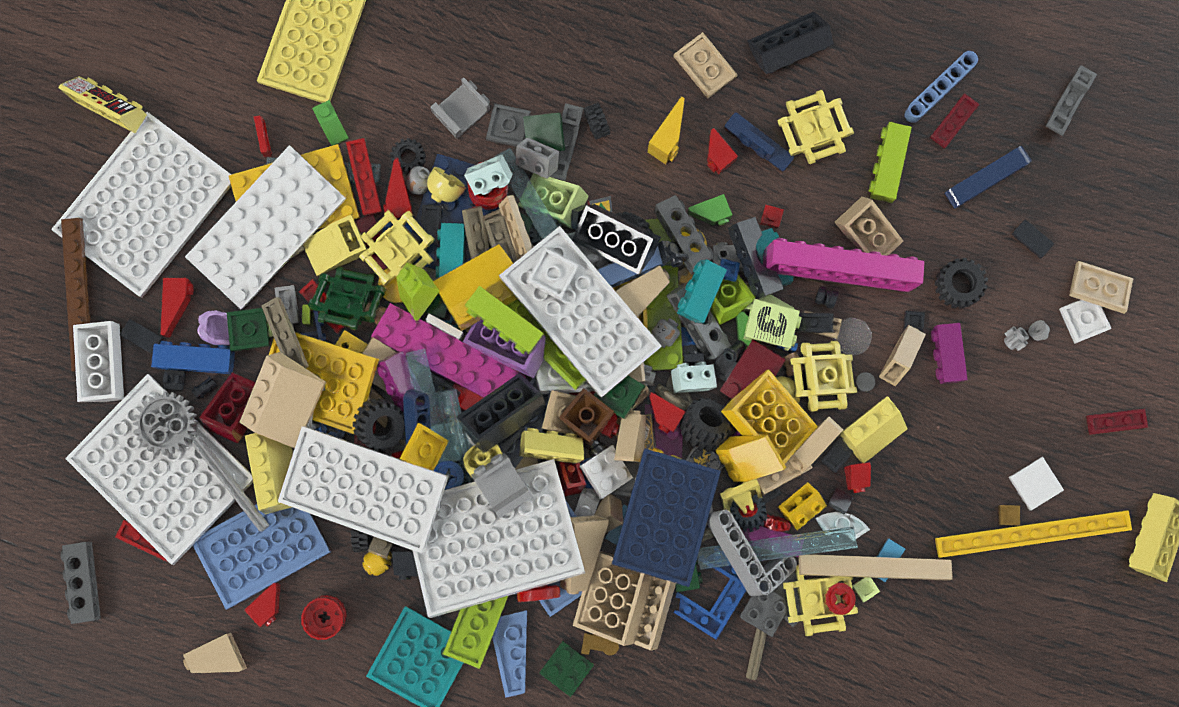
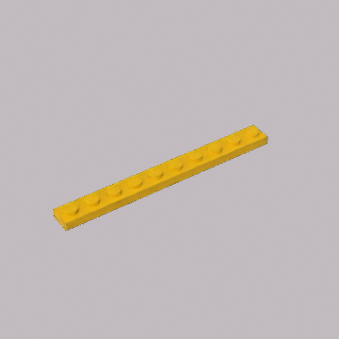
M1120 511L935 538L938 558L1128 531L1132 530L1129 511Z

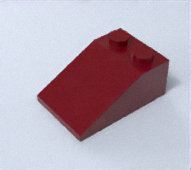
M752 339L720 391L733 399L766 370H770L776 376L786 359L755 339Z
M231 373L199 417L205 429L238 443L248 429L240 423V420L256 382Z

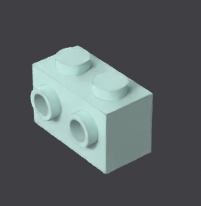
M499 155L468 168L464 176L474 195L480 193L484 195L495 187L502 188L508 185L513 174L503 155Z
M706 362L695 363V366H689L688 363L678 364L677 368L671 370L674 393L710 391L717 387L714 364L706 365Z

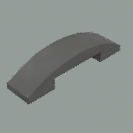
M1082 65L1079 66L1052 111L1046 127L1060 135L1064 134L1078 105L1097 76L1096 73Z
M565 103L562 114L565 150L559 151L558 168L550 176L551 178L562 181L566 180L584 109L582 107Z

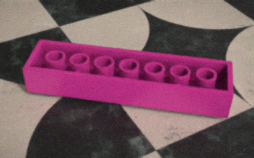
M783 238L773 240L764 249L763 266L769 270L777 271L781 275L910 292L923 284L924 261L918 260L917 257L900 258L897 254L886 256L875 251L864 253L860 249L843 250V247L840 246L829 248L825 247L824 244L807 245L804 241H795L793 243L787 242V239Z
M391 303L371 337H374L397 353L403 351L405 357L453 384L456 383L471 390L483 398L519 373L419 319L416 321L410 313Z

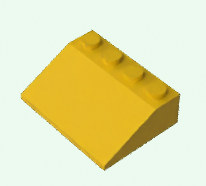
M500 244L433 281L440 291L439 295L461 331L482 320L478 316L476 319L466 312L468 309L465 307V304L479 286L505 305L517 300V297L499 277L501 273L513 265V262Z
M766 370L737 394L721 411L742 436L768 435L784 464L818 427L770 370Z

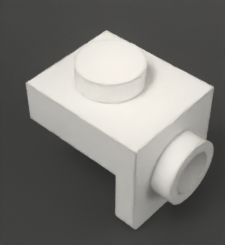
M583 489L575 510L577 517L595 514L600 498L594 489Z

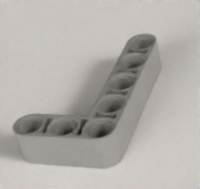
M720 510L709 513L707 524L749 595L762 596L770 594L796 570L797 562L792 555L775 557L763 567L730 511Z

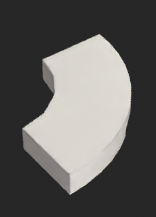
M831 512L815 518L826 535L832 532H841L855 540L870 530L859 518L847 513L843 515L840 512Z

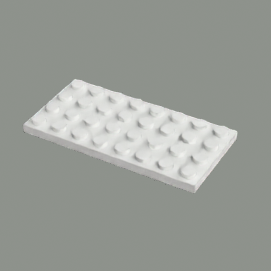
M289 145L185 257L240 309H243L336 211L346 198Z
M560 226L499 275L500 279L600 397L604 396L662 347ZM544 247L580 265L561 301L526 282Z
M302 426L278 502L416 552L424 553L449 476Z

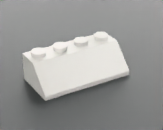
M106 321L73 325L77 402L123 400L120 324Z

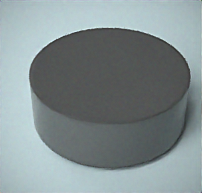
M863 372L856 377L855 385L858 390L868 392L874 388L875 378L872 374Z

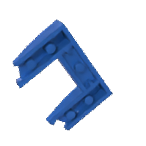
M715 546L713 548L716 552L706 558L702 554L699 556V559L730 578L710 612L677 592L676 598H680L679 611L674 610V613L717 640L747 590L723 550Z

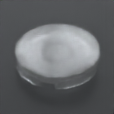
M851 317L842 321L838 339L833 338V341L839 342L841 353L856 356L868 349L872 340V333L866 322Z

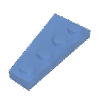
M527 610L501 616L492 637L505 698L525 693Z

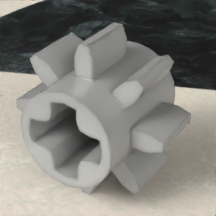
M1013 326L1005 333L1007 337L1004 338V342L1011 350L1016 348L1020 351L1028 344L1026 340L1029 339V336L1021 327L1016 329Z
M644 365L645 382H641L643 385H653L656 372L651 371V366Z

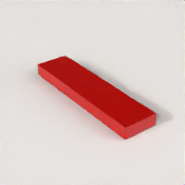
M365 138L348 141L346 146L363 216L380 213L382 209Z

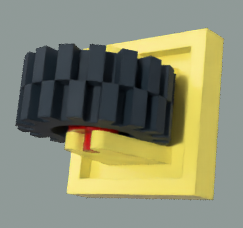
M757 479L743 482L737 487L728 488L720 493L724 510L730 511L740 529L742 528L746 532L747 528H749V531L753 532L754 527L758 530L760 529L759 525H764V521L767 520V511Z

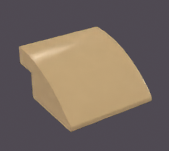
M599 551L587 591H582L573 626L623 646L636 644L651 651L658 649L676 583L612 565L614 554Z

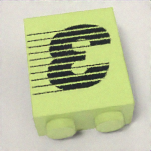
M754 299L743 339L767 342L785 347L784 350L788 351L796 343L797 335H794L795 328H799L801 323L800 311Z

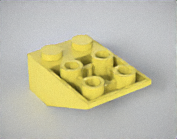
M351 215L328 225L312 235L303 245L316 276H320L321 273L329 272L338 266L358 259L367 250L357 224Z

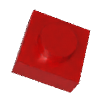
M765 205L760 224L778 229L784 209Z

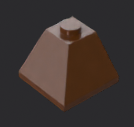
M583 388L559 419L574 434H577L579 438H583V441L591 446L604 430L614 411Z

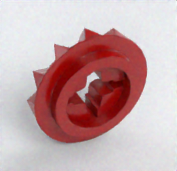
M766 515L767 520L764 521V527L778 532L790 530V522L785 518Z
M835 583L828 587V591L825 594V604L828 606L829 611L836 615L849 613L855 605L854 591L847 584ZM836 595L843 596L841 599L844 604H842L841 602L835 604L837 601Z

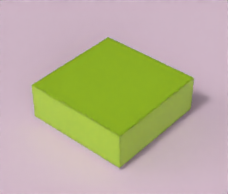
M303 305L302 323L306 327H313V310L308 305Z

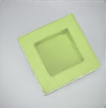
M864 577L852 585L862 602L867 601L880 592L873 580L868 577Z

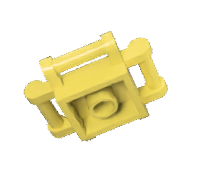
M819 90L814 95L794 102L792 100L786 102L790 116L779 119L778 124L783 129L790 147L789 153L791 156L805 153L808 163L812 164L816 162L815 160L835 153L841 154L846 152L841 139L854 134L852 127L850 128L841 106L843 104L841 98L827 103L823 90ZM819 102V105L805 109L800 113H797L795 110L810 103ZM830 109H835L843 131L838 132ZM790 123L792 124L793 130L795 132V135L800 146L796 145L795 139L789 126ZM835 143V146L821 150L816 153L812 152L813 150H816L818 148Z
M387 210L384 213L385 216L367 233L364 232L361 235V238L370 247L359 258L363 262L366 261L381 278L380 281L384 286L398 276L407 262L412 264L422 256V259L415 266L423 268L434 261L426 252V248L435 239L432 235H428L413 218V214L410 211H407L398 220ZM391 221L393 226L388 228L374 242L372 238ZM406 223H408L413 228V230L421 237V239L423 240L421 244L404 226ZM376 253L391 272L386 274L371 256Z
M838 341L824 344L802 343L801 352L803 357L790 359L794 370L795 398L808 397V409L810 412L828 408L846 409V394L857 393V387H854L851 363L853 356L841 354ZM831 351L832 355L812 356V352ZM801 364L805 366L807 390H804ZM837 395L838 399L818 401L817 396Z
M797 565V581L783 583L788 601L789 623L803 621L806 636L839 630V632L846 631L843 615H836L829 611L828 606L825 604V594L828 591V587L839 581H843L844 584L852 588L851 580H853V577L827 576L804 580V575H799V565ZM796 587L799 594L801 615H797L793 589ZM836 595L837 601L835 604L841 602L840 595ZM854 605L853 609L845 615L858 613V608ZM836 616L837 622L811 625L810 620Z

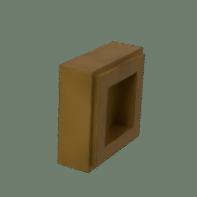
M999 505V525H1020V506Z

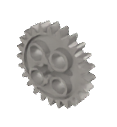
M163 392V396L156 393V399L149 396V403L142 401L144 408H137L141 413L140 415H134L138 422H134L133 425L138 426V429L133 432L140 434L136 440L143 441L141 446L147 447V451L152 452L154 450V453L158 455L160 452L163 455H167L168 451L171 454H175V448L182 451V444L189 445L186 441L187 438L193 439L190 433L197 430L192 428V425H196L198 422L192 419L197 414L191 413L194 407L188 406L190 402L188 400L183 401V396H176L173 392L170 396L167 392ZM172 406V412L167 415L166 409ZM155 416V422L150 425V418ZM178 422H181V429L179 431H176V424ZM164 432V439L159 442L158 436Z

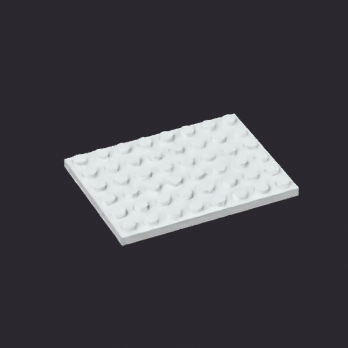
M146 112L147 116L137 132H130L51 229L62 237L61 219L83 218L85 256L141 298H143L231 187L228 177L231 175L148 112Z
M147 374L65 459L171 565H174L235 502L233 496L192 445L193 440L201 437L243 492L253 483L252 474L199 422L196 425H192V428L197 431L190 433L193 439L187 438L186 441L189 445L182 444V451L175 448V454H171L168 451L167 455H163L161 452L158 455L154 453V450L150 452L147 451V447H142L141 443L143 441L136 440L140 434L133 432L138 429V426L133 425L134 422H138L134 415H140L141 413L137 408L143 409L142 401L149 403V396L156 399V393L163 396V392H167L151 375ZM172 406L166 409L167 415L172 412ZM155 416L150 418V425L155 422ZM178 422L176 424V431H179L181 429V422ZM164 432L159 434V442L164 439Z
M554 459L516 470L533 497L500 519L476 482L444 490L424 553L413 550L429 618L585 574Z

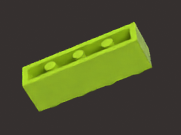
M889 122L886 127H883L880 138H883L882 145H879L876 155L879 156L878 163L874 164L873 168L875 178L874 181L871 180L869 186L870 198L889 203L895 201L912 127Z
M480 286L465 304V307L468 309L466 312L475 319L478 316L484 321L482 324L491 331L493 328L497 330L500 338L507 343L509 340L516 344L514 348L522 354L525 352L530 354L544 336L543 332Z

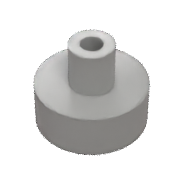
M1039 320L1030 326L1028 332L1034 340H1045L1048 338L1050 328L1044 321Z

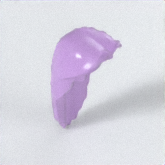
M217 310L207 311L199 316L198 321L200 325L197 331L202 340L213 345H230L227 314L225 312Z

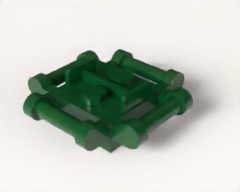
M338 266L335 278L325 273L320 274L319 284L313 299H310L308 307L312 310L320 311L318 322H330L357 330L362 321L375 322L377 317L376 311L381 298L386 293V289L380 285L374 286L376 274H364ZM347 277L361 281H366L367 283L361 284L343 280L342 278ZM326 285H328L329 289L326 294L325 303H322L320 300ZM373 295L374 297L370 305L369 311L365 312V308L367 304L370 302V299Z

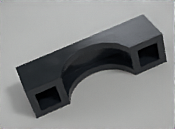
M756 217L738 222L727 228L729 237L736 249V255L740 259L744 275L747 277L751 293L755 296V299H760L782 290L783 286L777 271L764 267L756 255V244L762 236Z

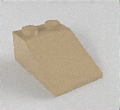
M865 197L857 200L835 221L843 234L864 253L875 251L887 256L903 242L902 238L873 200Z

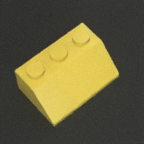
M887 396L846 427L839 436L853 450L859 461L865 463L906 431L907 427L900 411Z
M527 428V431H523L521 434L519 456L545 460L554 459L555 461L577 464L584 460L583 438H577V434L566 433V436H561L556 431L539 433V429Z

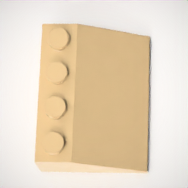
M281 352L267 355L240 423L257 434L295 448L302 426L307 427L326 382Z

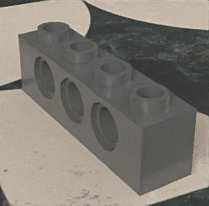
M675 195L656 204L654 213L671 242H676L679 253L688 254L689 259L684 261V264L690 274L693 275L696 263L706 259L713 262L714 253L710 247L707 248L704 243L703 234L697 231L693 218L688 216L685 211L684 203L681 200L679 201ZM672 217H678L680 220L675 221ZM686 232L690 236H683L681 233ZM691 248H697L699 252H693Z
M687 283L681 284L667 295L676 313L679 309L678 303L687 291L685 290ZM710 310L704 323H695L678 314L699 351L704 353L705 360L715 359L726 348L731 347L727 335L723 333Z
M92 542L62 545L61 560L64 562L65 567L63 579L67 585L65 597L69 603V609L67 610L68 619L71 620V624L101 620ZM77 558L81 562L80 567L78 569L74 565V562ZM78 578H81L83 581L81 588L76 584ZM81 597L85 600L83 608L79 606V599Z

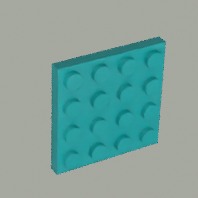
M405 606L366 677L420 707H440L464 662L443 654L452 631Z

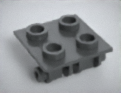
M773 591L768 595L751 596L740 618L773 637L788 610V601Z

